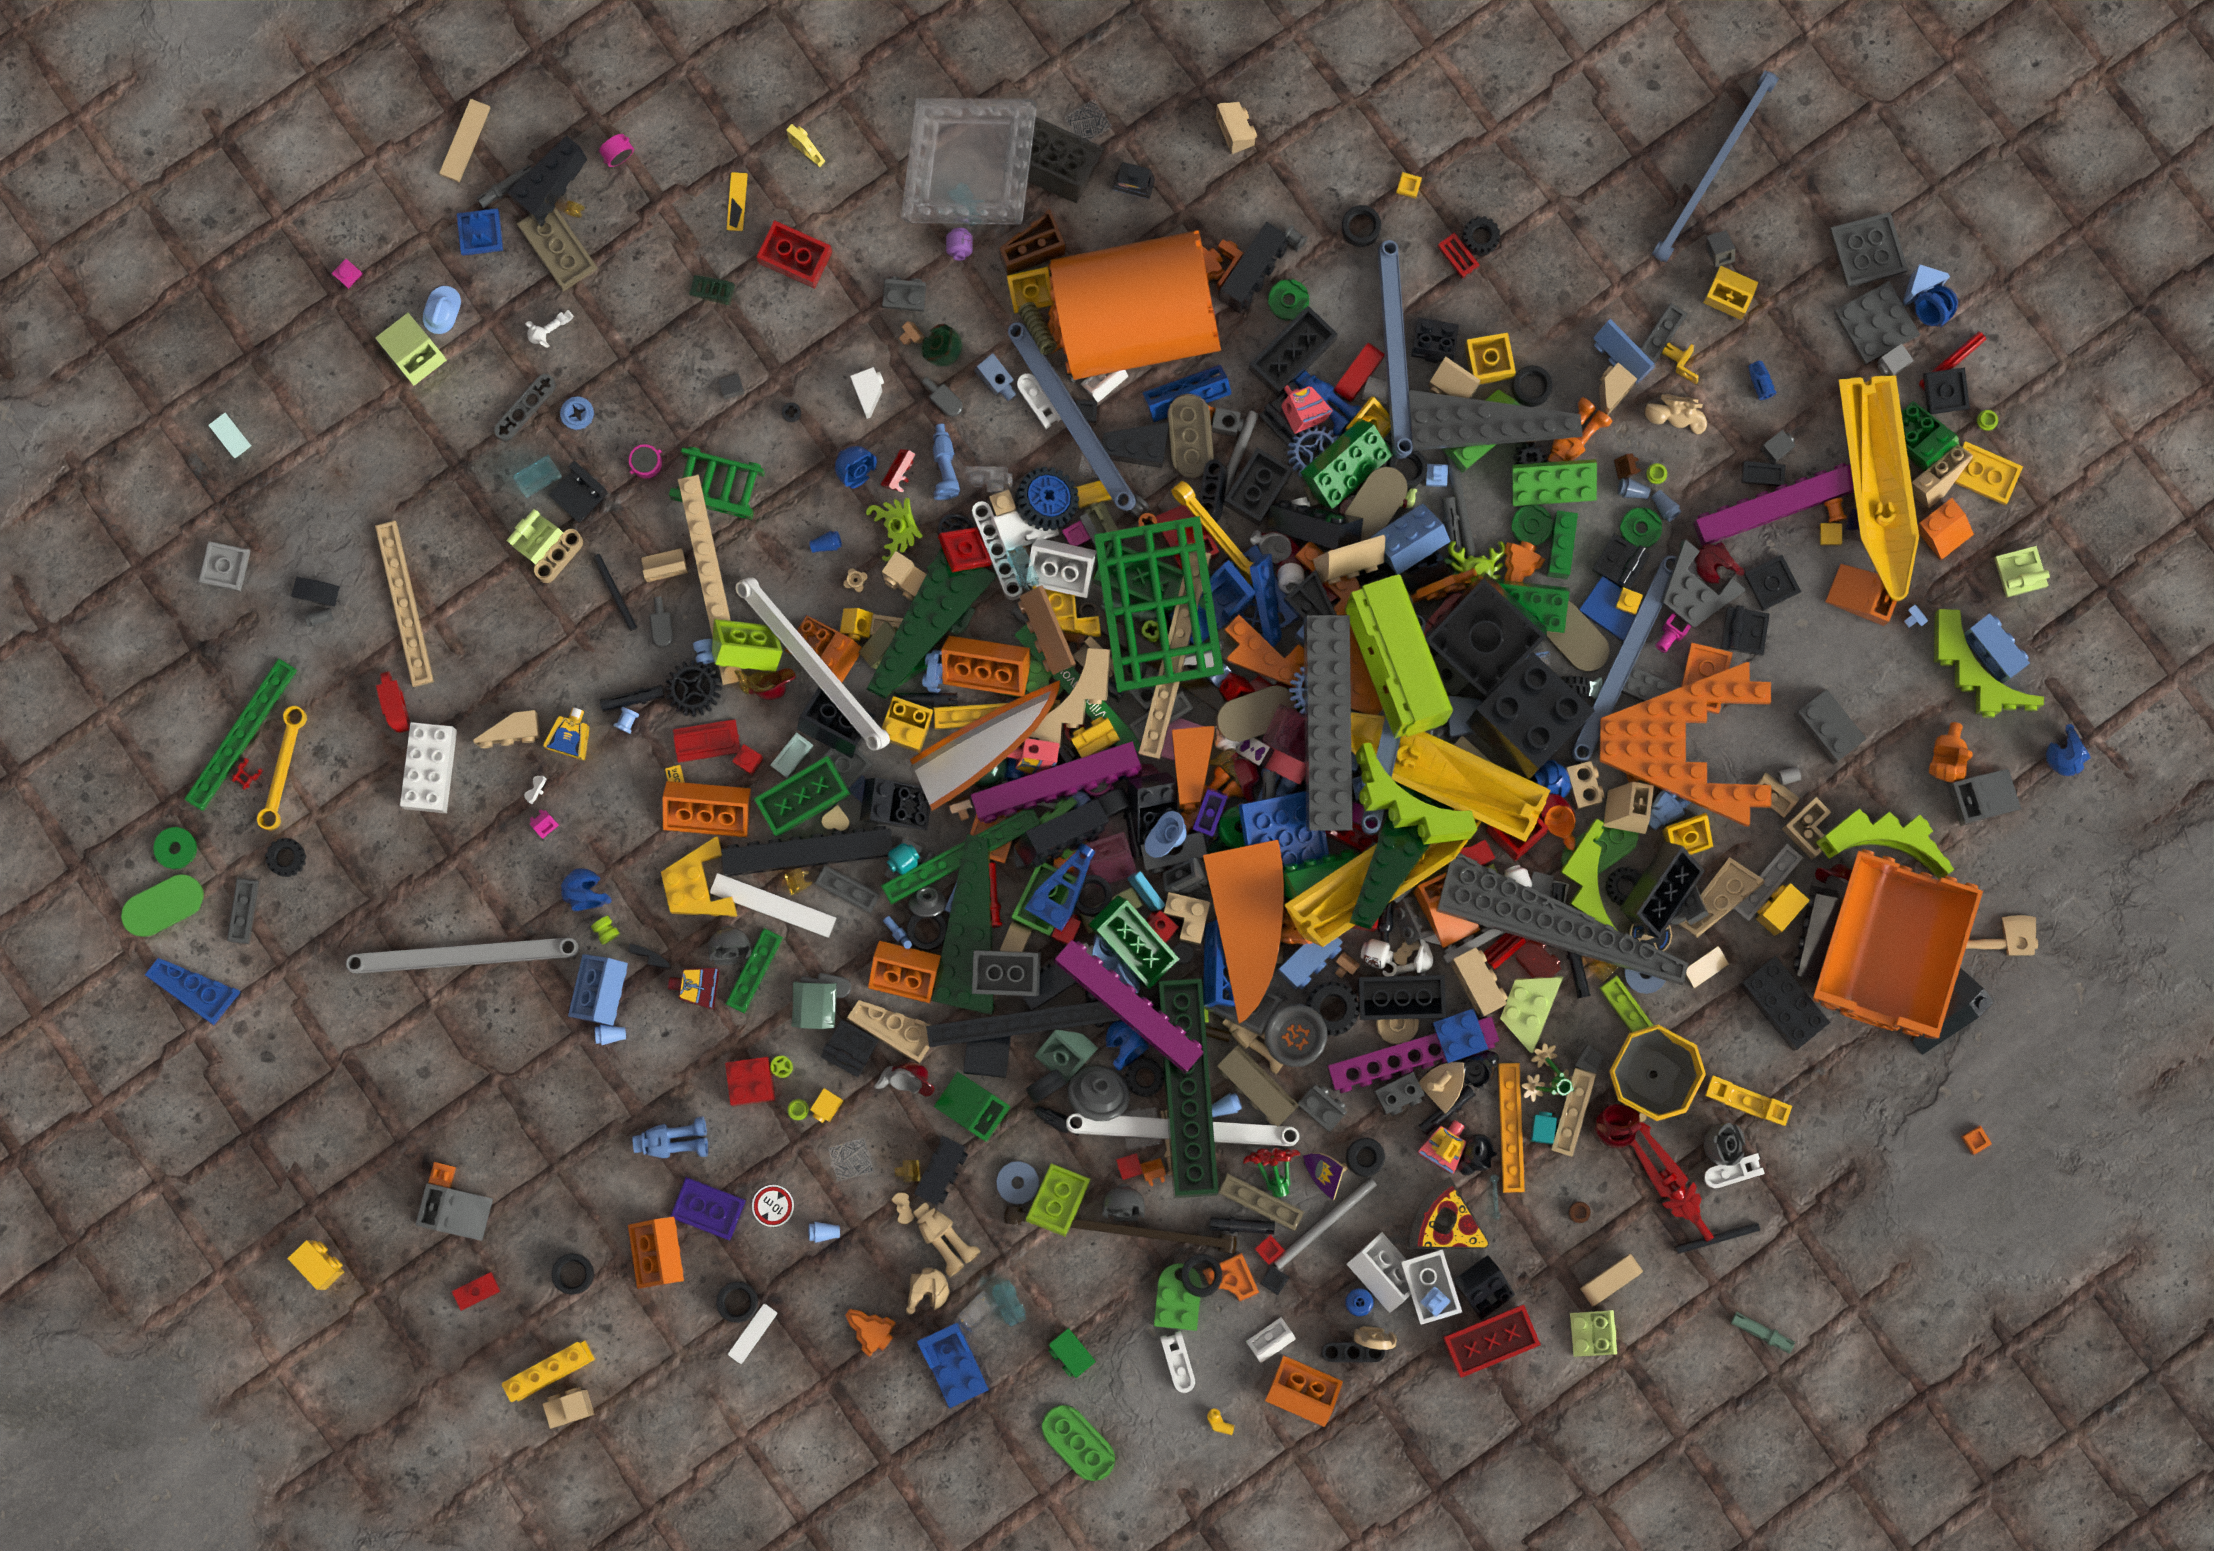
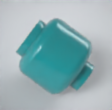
M901 843L888 852L889 860L886 862L892 872L897 871L903 875L917 866L919 855L911 844Z

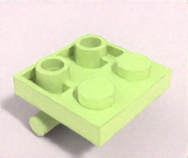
M533 509L525 519L522 518L516 525V530L506 541L536 564L545 556L549 548L558 541L563 532Z
M2037 546L1994 558L2006 598L2048 587L2047 578H2050L2049 571L2043 569Z
M1614 1310L1570 1313L1574 1357L1617 1354Z

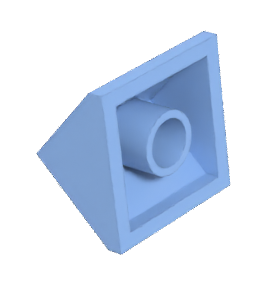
M1919 264L1910 276L1902 302L1903 305L1906 306L1914 302L1923 292L1934 288V285H1944L1950 277L1949 274Z

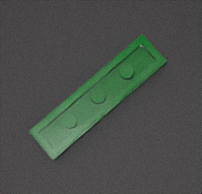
M765 928L762 930L725 1003L726 1005L744 1014L746 1013L783 940L782 936Z

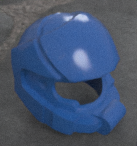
M1934 285V288L1923 292L1915 300L1916 314L1928 326L1942 327L1953 317L1958 308L1956 294L1946 285Z
M2068 724L2065 727L2068 738L2067 747L2061 749L2056 743L2050 742L2046 751V761L2049 767L2058 772V774L2074 776L2084 770L2083 763L2091 759L2074 730V726Z
M1554 760L1547 761L1529 779L1550 789V793L1558 794L1563 798L1571 789L1567 770Z
M578 868L573 870L565 877L561 884V896L565 902L570 903L573 911L602 907L604 904H610L612 901L611 897L606 893L598 894L590 890V888L598 883L600 877L589 869Z
M1122 1020L1115 1021L1107 1030L1106 1047L1120 1046L1119 1056L1113 1062L1116 1070H1122L1124 1066H1129L1149 1047L1146 1040Z

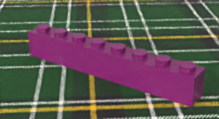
M1846 463L1835 466L1833 471L1827 472L1822 470L1815 473L1813 478L1807 479V477L1796 480L1794 485L1788 486L1783 484L1775 488L1776 491L1768 494V491L1757 494L1755 499L1749 500L1744 498L1737 501V505L1729 508V505L1718 508L1716 513L1709 514V512L1698 515V519L1693 525L1701 545L1715 543L1823 504L1826 501L1854 493L1851 465L1846 466Z
M1132 741L971 794L979 821L991 823L997 820L996 817L1002 815L1009 817L1024 808L1025 810L1034 809L1037 807V804L1042 802L1046 804L1055 802L1057 797L1063 795L1070 797L1076 795L1077 791L1082 789H1095L1098 787L1097 784L1106 782V784L1116 782L1118 777L1121 776L1131 777L1137 775L1138 771L1142 770Z
M1071 940L1055 958L1054 963L1186 1074L1203 1054L1204 1051L1201 1050L1202 1045L1195 1039L1189 1040L1185 1036L1186 1032L1180 1026H1173L1169 1023L1168 1016L1162 1011L1156 1012L1152 1008L1153 1004L1147 998L1142 997L1141 999L1136 995V990L1129 983L1123 984L1119 980L1120 976L1114 970L1110 969L1108 971L1103 967V961L1096 955L1090 956L1086 952L1087 948L1079 941L1075 943Z

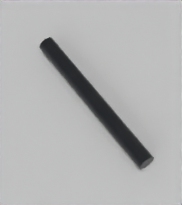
M601 555L593 556L592 558L629 630L637 629V625Z
M1757 1222L1713 1235L1714 1238L1708 1242L1705 1238L1676 1245L1675 1249L1677 1254L1758 1232L1760 1231V1226Z

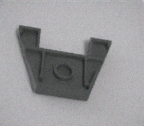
M1683 539L1679 546L1681 548L1678 557L1674 561V569L1668 578L1660 602L1684 622L1691 625V627H1696L1746 589L1729 577L1718 593L1714 592L1687 569L1700 551Z

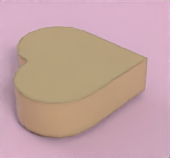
M838 805L822 818V825L827 830L846 831L850 825L849 819Z

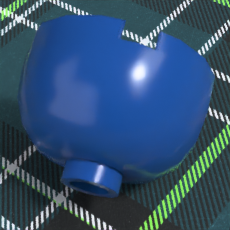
M851 446L839 452L834 468L838 479L845 486L856 488L870 478L867 474L870 470H875L877 460L864 447Z

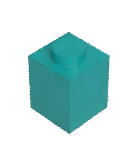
M1539 1112V1115L1533 1116L1530 1141L1554 1144L1557 1118L1552 1117V1113Z

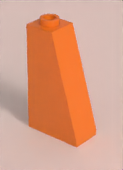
M1214 726L1172 730L1179 809L1184 808L1185 811H1193L1197 807H1201L1214 740Z

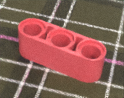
M1274 749L1275 751L1265 768L1277 772L1278 775L1301 785L1306 775L1305 763Z

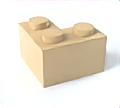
M895 551L882 570L885 584L893 590H896V588L903 592L902 595L911 602L914 600L927 575L916 568L911 560Z
M1815 797L1782 828L1811 860L1822 852V849L1816 842L1824 834L1816 826L1831 811Z
M1169 892L1164 914L1168 917L1184 920L1179 941L1200 946L1210 902Z
M579 1387L565 1391L566 1396L560 1397V1394L547 1398L548 1402L543 1403L550 1429L595 1415L587 1390L581 1391Z

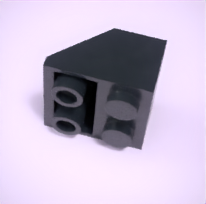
M1488 1255L1453 1280L1480 1320L1515 1296L1502 1271Z

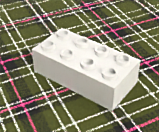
M410 723L400 806L403 809L447 813L457 730L453 726Z

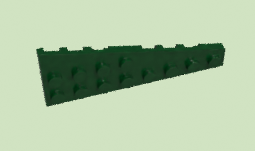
M941 546L866 690L886 699L994 581L997 575L983 567L952 572Z
M1398 784L1407 793L1424 803L1441 809L1455 810L1407 786ZM1389 814L1387 815L1350 919L1351 924L1370 930L1401 884L1404 883L1408 874L1424 855L1430 844L1423 845L1422 838L1418 835V825L1394 828Z

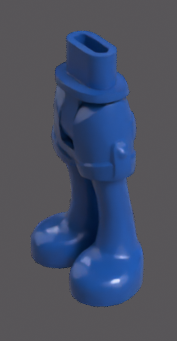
M1306 371L1295 381L1300 390L1309 386L1313 387L1326 403L1329 400L1346 415L1347 419L1329 405L1333 410L1329 418L1333 421V434L1340 437L1343 435L1346 427L1362 409L1361 406H1352L1343 401L1333 392L1334 387L1316 378L1315 375L1311 376Z

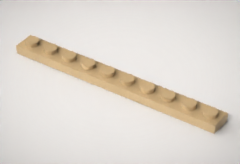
M695 475L678 479L713 637L714 620L731 621L700 477ZM719 665L723 685L744 681L742 668Z
M1197 551L1189 552L1198 611L1199 600L1203 590ZM1206 553L1207 564L1209 567L1211 554ZM1184 576L1178 596L1186 595ZM1188 603L1176 605L1168 635L1170 649L1189 646L1192 629ZM1186 655L1171 657L1174 673L1182 672ZM1163 659L1158 676L1165 675ZM1179 682L1157 685L1155 687L1139 750L1140 755L1156 759L1161 758Z

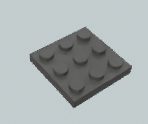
M1891 212L1834 226L1829 229L1847 288L1903 274L1908 271Z
M1889 281L1834 311L1864 365L1887 354L1900 344L1904 345L1920 336L1919 331Z

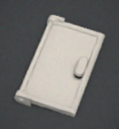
M1017 510L991 517L993 527H996L1005 552L1033 544L1037 538L1048 539L1059 535L1058 529L1043 531V528L1035 529L1034 524L1029 526L1027 524L1028 520L1023 521L1021 518L1022 513L1018 514Z

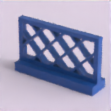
M1255 545L1243 555L1246 558L1249 557L1254 563L1262 556L1259 547ZM1274 575L1277 606L1280 609L1278 612L1282 613L1286 621L1279 624V627L1282 629L1292 622H1296L1299 618L1285 604L1284 598L1287 595L1279 588L1278 580ZM1251 603V606L1256 607L1254 618L1245 617L1243 613H1241L1240 616L1248 624V620L1253 621L1252 627L1254 628L1255 623H1261V621L1257 620V604Z

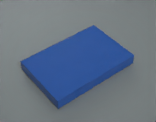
M1602 576L1579 610L1590 620L1621 641H1624L1636 615L1615 608L1622 589Z

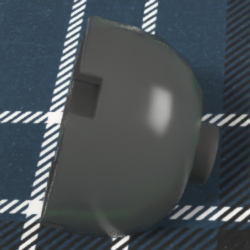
M731 926L720 928L710 937L708 942L709 960L712 961L713 959L717 965H732L738 963L736 959L744 957V960L748 959L751 955L748 937L743 931Z
M1720 1123L1711 1127L1704 1138V1150L1707 1157L1717 1165L1734 1166L1741 1161L1744 1156V1152L1741 1151L1742 1146H1745V1138L1740 1127L1731 1123Z
M1120 1184L1105 1195L1102 1216L1107 1219L1108 1215L1114 1216V1221L1118 1222L1137 1221L1138 1216L1142 1218L1145 1216L1144 1199L1130 1185Z

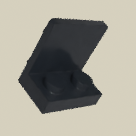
M574 460L569 465L571 472L549 496L578 523H581L608 492Z

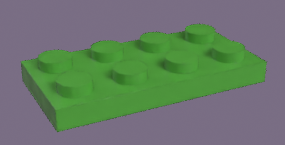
M1596 459L1512 465L1513 506L1597 500Z

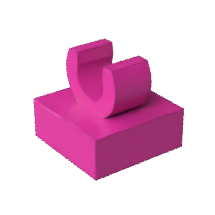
M540 809V815L535 819L531 817L529 824L543 839L559 825L546 810Z

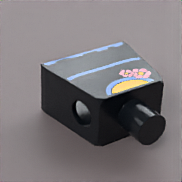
M1122 162L1117 169L1112 190L1150 199L1155 178L1149 168Z

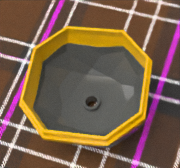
M1660 1025L1629 1033L1609 1070L1618 1101L1655 1121L1686 1113L1706 1075L1697 1045ZM1650 1071L1656 1072L1654 1079L1650 1078Z

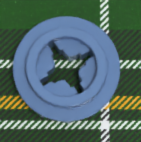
M572 397L562 405L560 416L568 428L574 430L585 429L586 426L592 423L594 410L587 399ZM574 406L578 411L583 410L581 421L576 416L572 417L575 414Z

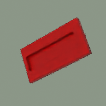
M736 719L673 729L678 763L736 754L740 750Z

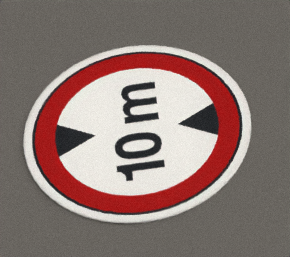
M768 1185L761 1188L754 1196L752 1202V1211L755 1218L761 1224L768 1227H777L786 1223L794 1209L791 1194L785 1188L778 1185Z

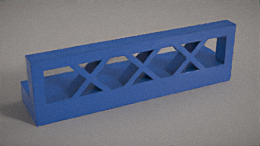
M1218 365L1145 391L1143 396L1149 407L1153 422L1168 417L1170 405L1180 395L1195 394L1203 398L1206 403H1209L1232 393L1228 378L1222 366ZM1218 373L1220 374L1219 376L1214 377V378H1211V377H1210V376L1215 375V374H1218ZM1176 388L1179 389V390H1177V391H1175V392H1172V391H1171V390L1176 389ZM1157 395L1160 396V397L1155 398V399H1152V400L1150 399L1151 397H1154V396H1157Z
M1215 920L1205 924L1203 1002L1206 1007H1213L1218 1004L1235 1007L1230 979L1227 981L1223 975V969L1227 968L1218 921ZM1224 988L1229 992V1000L1223 999Z

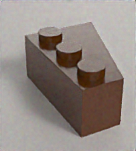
M1050 208L1038 220L1030 223V226L1024 231L1016 234L999 248L1000 259L1007 276L1065 254V243Z

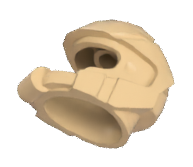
M923 1268L920 1274H911L908 1307L906 1308L908 1315H912L915 1312V1306L922 1300L923 1295H929L930 1306L933 1307V1310L940 1308L946 1302L949 1296L947 1279L941 1271Z

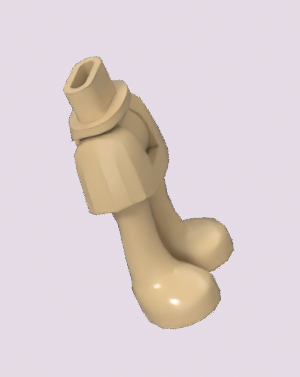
M1226 1019L1224 1020L1223 1025L1230 1029L1229 1032H1231L1241 1047L1244 1049L1250 1047L1270 1062V1070L1274 1074L1279 1072L1283 1064L1276 1061L1270 1055L1266 1045L1256 1039L1259 1035ZM1265 1032L1262 1034V1036H1260V1037L1263 1038L1264 1040H1265Z
M926 1202L913 1212L918 1219L917 1223L926 1244L932 1243L943 1256L947 1264L945 1271L949 1277L960 1271L964 1264L941 1238L943 1235L954 1246L966 1264L981 1253L978 1247L968 1246L960 1239L951 1227L953 1224L951 1219L940 1211L935 1210V1208L931 1209Z

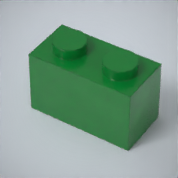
M1069 1328L1049 1344L1051 1347L1048 1350L1056 1361L1059 1358L1065 1364L1062 1369L1069 1377L1074 1375L1077 1378L1096 1362Z

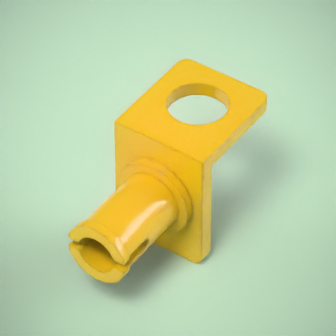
M1668 342L1667 348H1664L1662 354L1678 362L1676 366L1677 374L1697 384L1699 376L1684 367L1694 351V345L1691 344L1687 351H1682Z

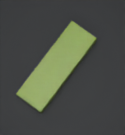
M1617 975L1599 988L1631 1033L1654 1026Z

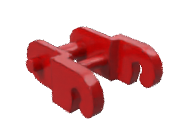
M245 758L244 762L240 763L237 767L239 771L232 776V782H239L243 785V790L249 788L250 783L253 780L256 781L263 772V769L260 768L258 773H255L253 776L247 774L243 768L247 765L248 758ZM243 774L249 779L245 782L240 778V775Z

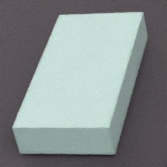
M226 413L208 425L234 458H237L251 447V444Z
M796 732L770 766L788 779L812 749L813 744Z

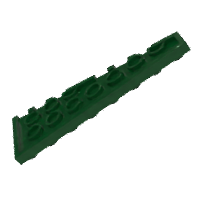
M967 834L932 1001L993 1015V994H972L974 950L993 951L990 915L989 839Z

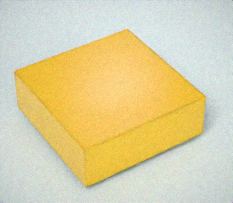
M1402 172L1396 193L1416 199L1422 177Z
M1821 523L1820 545H1842V523Z

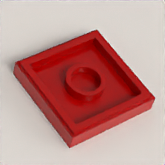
M978 527L939 534L938 539L952 572L991 565V558Z

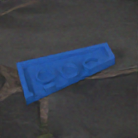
M1263 554L1250 566L1254 591L1256 592L1255 596L1264 639L1274 647L1281 640L1282 632L1279 627L1272 555Z
M160 958L155 961L145 974L147 978L213 1026L241 993L240 990L228 987Z

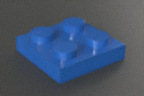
M1474 1008L1433 1023L1447 1064L1488 1049Z

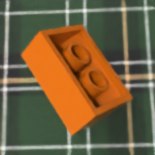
M879 941L873 957L868 988L930 1003L941 956Z
M675 1218L653 1219L628 1225L637 1289L684 1281Z
M1283 1355L1265 1401L1325 1427L1333 1412L1343 1381Z

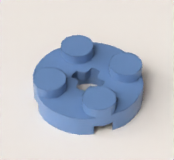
M933 650L932 653L926 654L925 665L928 667L927 674H924L922 683L923 687H927L929 692H940L941 689L937 688L938 684H943L941 650Z

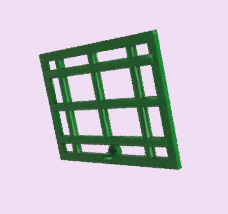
M1200 516L1100 534L1096 533L1094 538L1117 692L1224 674ZM1193 527L1195 543L1187 544L1185 528ZM1177 530L1179 546L1155 550L1153 533ZM1144 535L1147 551L1123 555L1121 539ZM1112 541L1115 557L1106 558L1104 542ZM1197 551L1203 597L1200 598L1199 605L1202 609L1206 610L1210 636V642L1202 643L1188 553ZM1180 554L1186 595L1162 599L1156 558ZM1148 560L1154 601L1130 605L1124 564ZM1116 565L1122 603L1120 607H1114L1108 566ZM1188 603L1194 645L1170 649L1164 607ZM1155 609L1161 650L1138 654L1132 613ZM1117 615H1123L1129 650V656L1121 657L1115 618ZM1212 650L1214 667L1206 668L1204 652ZM1195 653L1197 670L1173 672L1171 657ZM1163 659L1165 675L1141 679L1140 662ZM1131 664L1133 680L1125 682L1123 665Z

